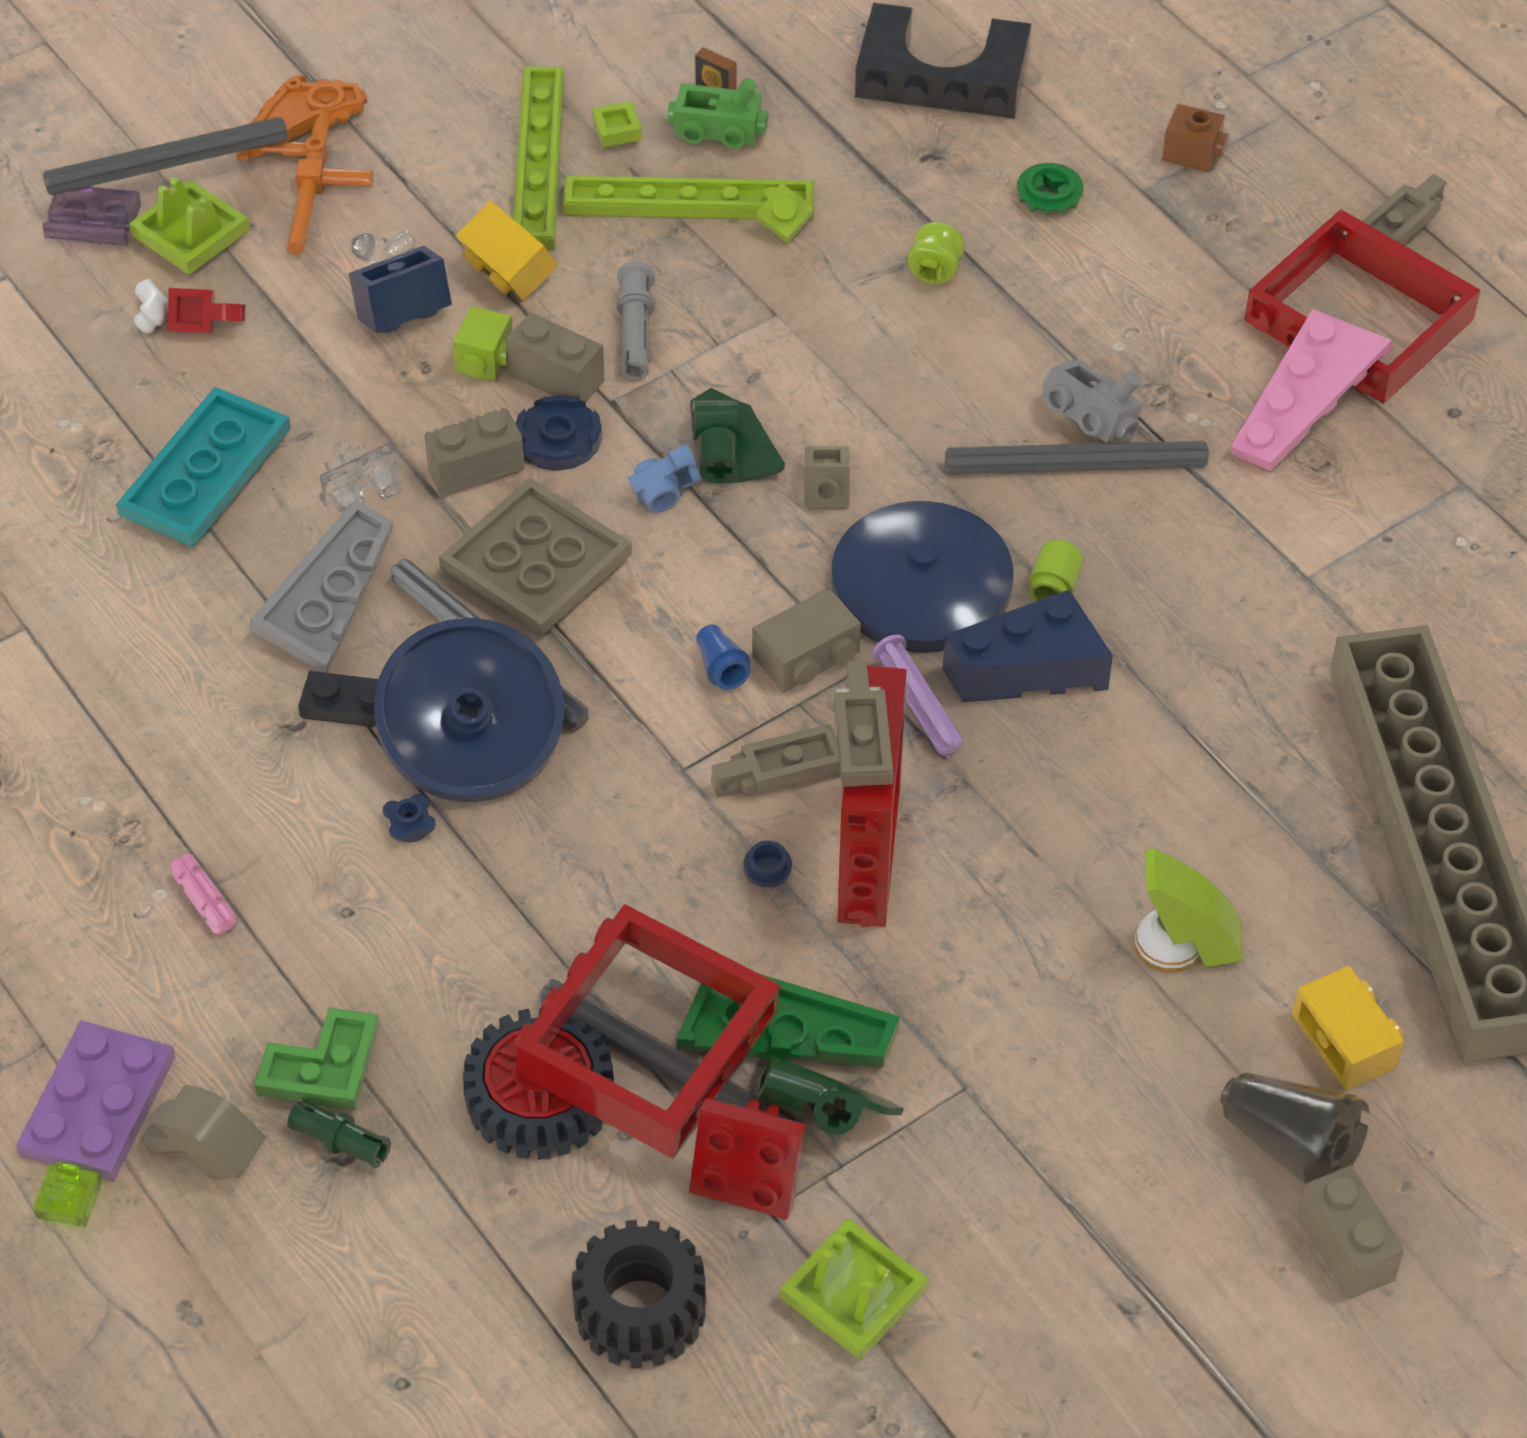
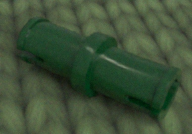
M304 1098L298 1100V1105H293L287 1119L288 1128L323 1142L324 1149L334 1154L342 1151L369 1164V1166L375 1169L381 1166V1161L384 1162L391 1148V1140L388 1137L380 1136L355 1124L352 1116L343 1112L335 1115Z

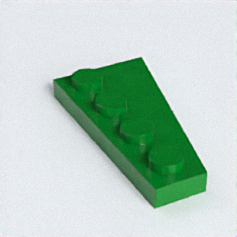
M762 975L780 985L777 1013L747 1056L762 1057L765 1054H771L781 1059L884 1067L899 1029L900 1016ZM701 983L677 1036V1050L709 1052L742 1004Z

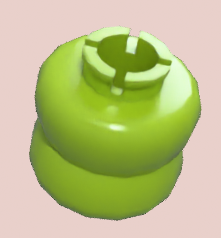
M943 222L924 224L916 231L913 245L909 249L907 255L909 269L917 278L926 283L942 284L948 282L956 275L959 261L963 257L965 251L964 238L957 229Z

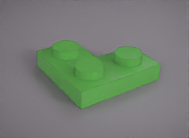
M329 1007L317 1049L267 1042L255 1081L256 1095L296 1102L304 1098L316 1105L356 1110L379 1028L378 1014Z

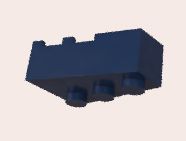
M1066 590L945 634L942 669L962 702L1021 698L1022 692L1049 689L1050 695L1065 694V688L1093 686L1094 691L1109 690L1113 655L1071 591Z

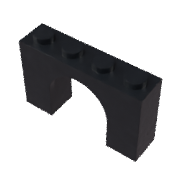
M873 2L856 64L855 97L1015 119L1029 57L1032 23L992 18L985 48L975 60L956 67H938L920 61L908 50L911 41L912 7Z

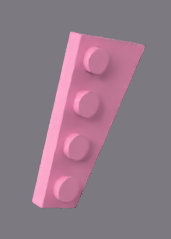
M1312 309L1232 443V455L1272 471L1309 434V428L1322 415L1326 417L1337 406V400L1352 385L1355 387L1367 375V369L1378 358L1382 360L1392 350V340Z

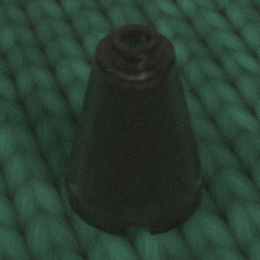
M1249 1072L1242 1073L1237 1078H1231L1221 1094L1220 1100L1223 1105L1225 1118L1304 1185L1350 1165L1353 1167L1367 1136L1368 1126L1361 1123L1360 1120L1361 1110L1369 1113V1106L1363 1099L1355 1095Z

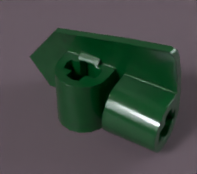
M709 388L690 400L693 440H697L699 470L704 480L711 483H736L772 476L784 470L785 462L750 405L731 398L713 388Z
M771 1054L763 1055L757 1064L758 1067L763 1068V1072L757 1085L755 1100L769 1106L777 1105L779 1110L798 1117L802 1114L809 1101L816 1124L827 1134L840 1135L853 1129L864 1107L884 1115H902L904 1108L886 1098ZM835 1098H841L844 1109L841 1111L835 1108L834 1114H827L824 1104L826 1102L833 1104Z

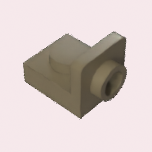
M805 446V506L807 508H847L849 506V446Z

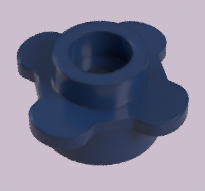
M415 794L411 798L403 799L399 802L391 800L383 806V815L389 819L391 824L389 828L391 838L408 843L416 842L435 829L436 821L434 817L429 816L427 810L429 799L425 795ZM409 815H412V816H413V817H411V818H405V816H409Z

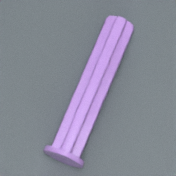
M891 635L884 638L872 650L873 659L877 663H882L884 667L907 669L905 701L940 755L956 753L957 749L963 744V739L906 651V640L902 635Z

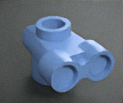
M685 444L668 452V456L659 461L650 458L640 462L635 467L634 474L628 477V480L640 505L645 503L649 511L658 513L668 510L679 501L681 493L678 488L682 487L684 489L700 481L701 477L693 454L688 445Z

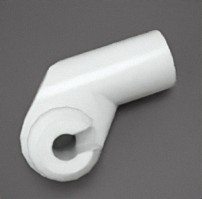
M146 279L141 281L135 288V294L143 304L140 306V313L134 317V323L140 330L148 334L152 333L157 325L162 326L168 318V299L152 280Z

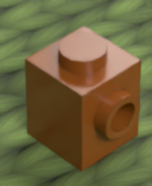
M1177 103L1166 128L1162 160L1210 172L1215 158H1222L1227 147L1229 134L1223 132L1225 115Z

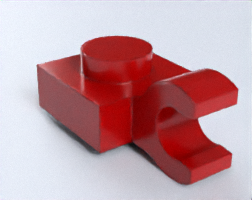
M169 288L168 331L213 333L214 320L245 321L246 304L214 303L215 290Z

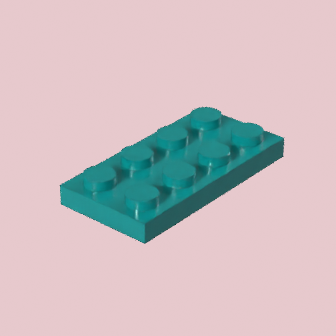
M214 387L116 503L118 515L191 547H195L291 429L289 416Z

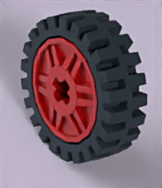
M529 1009L519 1010V1021L515 1022L507 1014L499 1018V1029H496L492 1024L488 1025L483 1030V1040L476 1037L471 1044V1054L466 1055L463 1086L471 1122L476 1131L481 1130L483 1139L489 1144L496 1140L498 1150L506 1154L509 1153L512 1147H515L517 1157L528 1159L530 1150H537L538 1159H549V1149L556 1148L559 1157L569 1154L570 1143L574 1142L578 1148L587 1144L588 1133L596 1136L602 1129V1120L516 1074V1049L513 1048L515 1038L526 1023L532 1025L537 1018H531ZM570 1017L548 1047L614 1082V1070L610 1051L607 1044H603L602 1036L596 1029L589 1032L588 1022L580 1017L574 1023H572Z

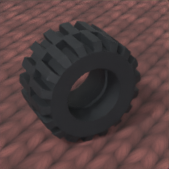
M637 1219L625 1221L626 1228L618 1230L615 1224L604 1228V1238L600 1239L594 1235L586 1242L587 1252H579L575 1260L576 1270L572 1271L575 1322H578V1331L583 1341L590 1339V1349L595 1354L600 1356L606 1351L608 1352V1362L619 1366L623 1359L629 1360L630 1368L642 1369V1361L652 1360L653 1367L665 1364V1355L671 1354L676 1359L684 1353V1342L693 1345L699 1336L698 1326L704 1325L706 1317V1277L704 1275L701 1256H696L695 1245L689 1238L680 1242V1231L671 1226L666 1231L660 1230V1222L648 1220L646 1227L637 1226ZM633 1281L653 1282L668 1292L658 1302L645 1307L627 1306L619 1303L612 1297V1294L618 1288Z

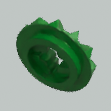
M1036 164L1023 171L1018 178L1019 202L1027 203L1030 212L1041 209L1046 216L1050 211H1056L1064 215L1067 208H1077L1079 199L1083 197L1084 186L1081 177L1071 168L1061 164ZM1043 184L1046 188H1049L1050 191H1057V194L1051 195L1049 191H1043Z

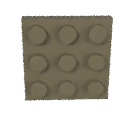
M529 478L440 555L439 563L441 570L543 636L632 555V543L535 480Z

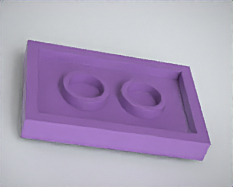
M80 1020L16 1144L19 1155L114 1182L175 1059L173 1046Z

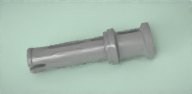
M634 261L625 263L617 272L618 283L621 286V294L617 298V310L623 316L621 375L632 381L641 380V376L645 378L648 375V319L655 309V299L651 294V287L655 283V271L647 263Z

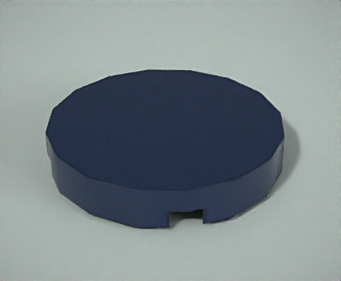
M556 395L540 398L534 401V406L527 411L524 408L518 414L515 423L522 436L523 458L543 469L558 471L580 466L588 462L599 451L603 439L599 414L595 410L593 412L586 407V402L576 397Z

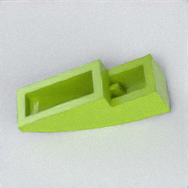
M1155 848L1145 850L1147 893L1173 945L1193 942L1205 967L1244 961L1241 918L1225 895L1202 874L1180 860Z

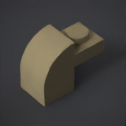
M184 1085L175 1099L167 1100L153 1112L150 1118L151 1124L140 1138L152 1152H184L209 1178H234L241 1176L266 1139V1136L247 1116L227 1100L203 1088Z

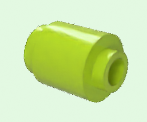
M1051 540L1041 546L1028 581L1030 596L1035 602L1066 590H1070L1073 593L1084 558L1080 550L1071 542Z

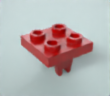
M706 1098L699 1112L689 1193L788 1219L794 1203L806 1124L778 1117L779 1107L777 1105H771L767 1111L759 1110L760 1103L757 1100H750L742 1108Z

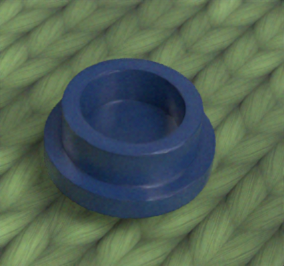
M774 841L756 843L744 858V873L753 884L760 887L778 886L789 878L792 871V860L789 853L781 844Z

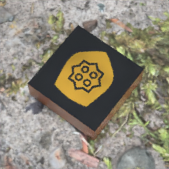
M702 47L695 54V85L737 90L736 62Z

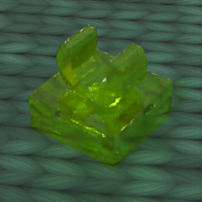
M57 1161L56 1165L49 1164L33 1206L36 1219L86 1228L102 1184L99 1173L81 1170L79 1165Z

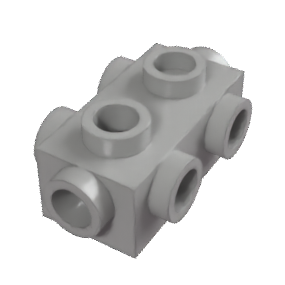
M1076 359L1053 367L1043 380L1044 390L1041 397L1046 400L1048 407L1062 416L1075 420L1079 423L1081 430L1085 434L1106 443L1116 439L1123 443L1129 442L1138 431V418L1144 406L1142 402L1131 396L1142 384L1141 377L1134 371H1129L1117 383L1111 378L1102 376L1081 360Z

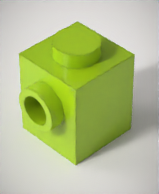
M471 306L452 342L455 372L496 382L503 366H508L506 338L513 332L512 316Z

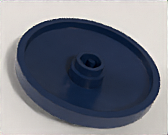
M908 501L874 510L856 521L845 532L837 544L833 555L831 584L833 593L861 623L860 632L868 638L879 643L888 636L902 635L907 642L906 651L939 652L944 651L945 634L1005 613L1012 595L1014 568L1005 542L983 519L962 508L945 503Z
M449 619L434 623L417 631L400 644L389 657L376 686L374 698L375 728L387 758L395 769L413 785L429 794L448 800L460 802L488 801L508 795L522 788L535 778L549 762L559 742L563 726V691L559 677L548 657L531 639L521 632L502 623L487 619Z

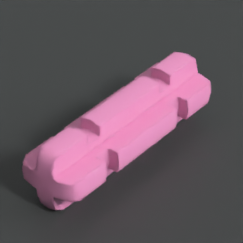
M188 853L183 854L180 858L174 859L171 862L172 876L180 886H184L183 891L200 915L207 918L206 923L213 933L222 935L227 930L233 929L237 923L234 911L227 902L222 901L223 896L205 871L199 869L201 866L195 857Z

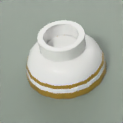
M1156 910L1148 913L1139 922L1133 937L1134 949L1141 961L1151 968L1163 972H1180L1192 967L1201 958L1193 942L1173 945Z

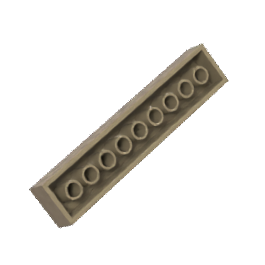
M1428 625L1337 637L1330 675L1461 1061L1465 1063L1526 1054L1527 896Z

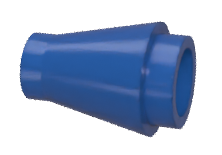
M712 624L703 627L696 635V642L700 647L709 681L725 690L741 686L750 675V658L748 654L727 637L719 626Z

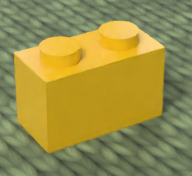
M492 200L455 235L466 249L461 256L477 272L485 268L491 273L487 277L488 280L502 294L506 295L511 291L522 301L559 266L542 243Z
M1349 965L1298 988L1292 1016L1345 1091L1397 1068L1404 1044L1402 1031L1393 1018H1387L1378 1006L1371 986L1365 980H1360Z

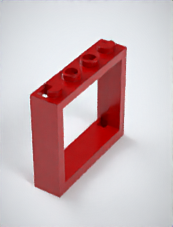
M1340 209L1249 290L1244 320L1290 348L1307 317L1282 301L1335 254L1438 313L1441 317L1395 360L1386 365L1377 359L1367 369V375L1355 386L1362 393L1385 404L1474 320L1481 290ZM1455 295L1460 298L1458 301L1455 300Z
M867 665L869 687L881 686V690H885L893 764V784L843 787L837 923L859 924L861 927H886L901 788L907 669Z
M624 904L613 919L607 917L601 923L590 950L586 954L580 952L575 957L569 968L567 980L561 988L554 987L549 991L542 1003L541 1014L532 1025L526 1023L517 1034L513 1044V1048L516 1049V1074L674 1159L698 1125L699 1112L706 1098L716 1100L776 1015L780 985ZM625 944L742 1004L667 1111L548 1047Z

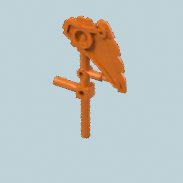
M306 75L291 77L275 92L273 97L265 102L259 110L260 114L251 121V123L281 117L287 127L288 139L283 142L240 151L236 154L237 160L250 161V158H258L266 153H282L283 156L306 157V159H299L295 175L298 198L287 250L292 254L299 255L304 251L315 194H323L324 185L373 186L372 170L324 169V162L328 158L326 142L329 128L335 126L337 122L344 123L348 121L351 115L364 111L363 104L368 103L365 90H360L358 83H343L342 80L338 79L333 81L321 79L318 82H307ZM312 131L311 137L306 139L305 142H288Z

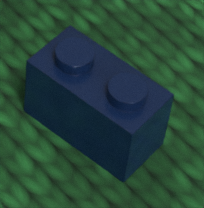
M424 245L348 273L357 318L375 333L395 331L400 327V324L416 318L432 317L437 314L438 310L452 305L444 259Z

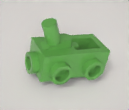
M750 78L743 79L737 90L681 83L677 100L671 99L669 102L667 122L668 124H674V135L681 136L686 142L697 144L704 139L722 141L729 148L737 149L741 148L744 144L755 146L757 135H766L768 111L762 110V93L755 92L757 84Z

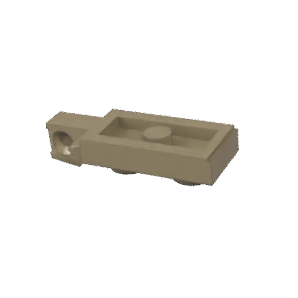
M1432 174L1416 189L1404 184L1367 216L1363 222L1404 245L1440 211V202L1444 199L1443 192L1447 181Z
M866 660L846 661V688H839L834 692V710L842 787L893 784V764L885 690H881V686L869 687Z
M826 724L741 746V752L731 756L730 761L712 765L711 783L717 797L739 794L742 790L744 794L760 793L839 773L840 762L837 738L831 725Z

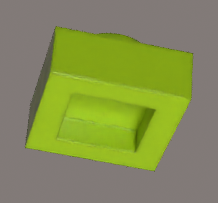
M632 101L592 108V121L602 148L642 140V127Z
M781 182L755 213V219L788 244L814 214V207Z

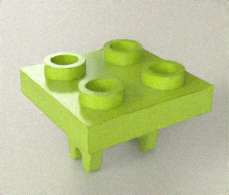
M175 176L170 179V189L163 185L158 187L157 203L129 223L131 236L188 275L250 230L248 217L190 179L183 184Z
M847 1218L780 1287V1299L861 1361L927 1291L929 1278L850 1218Z

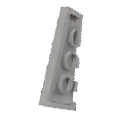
M355 499L250 619V631L315 670L327 673L392 533L393 521Z

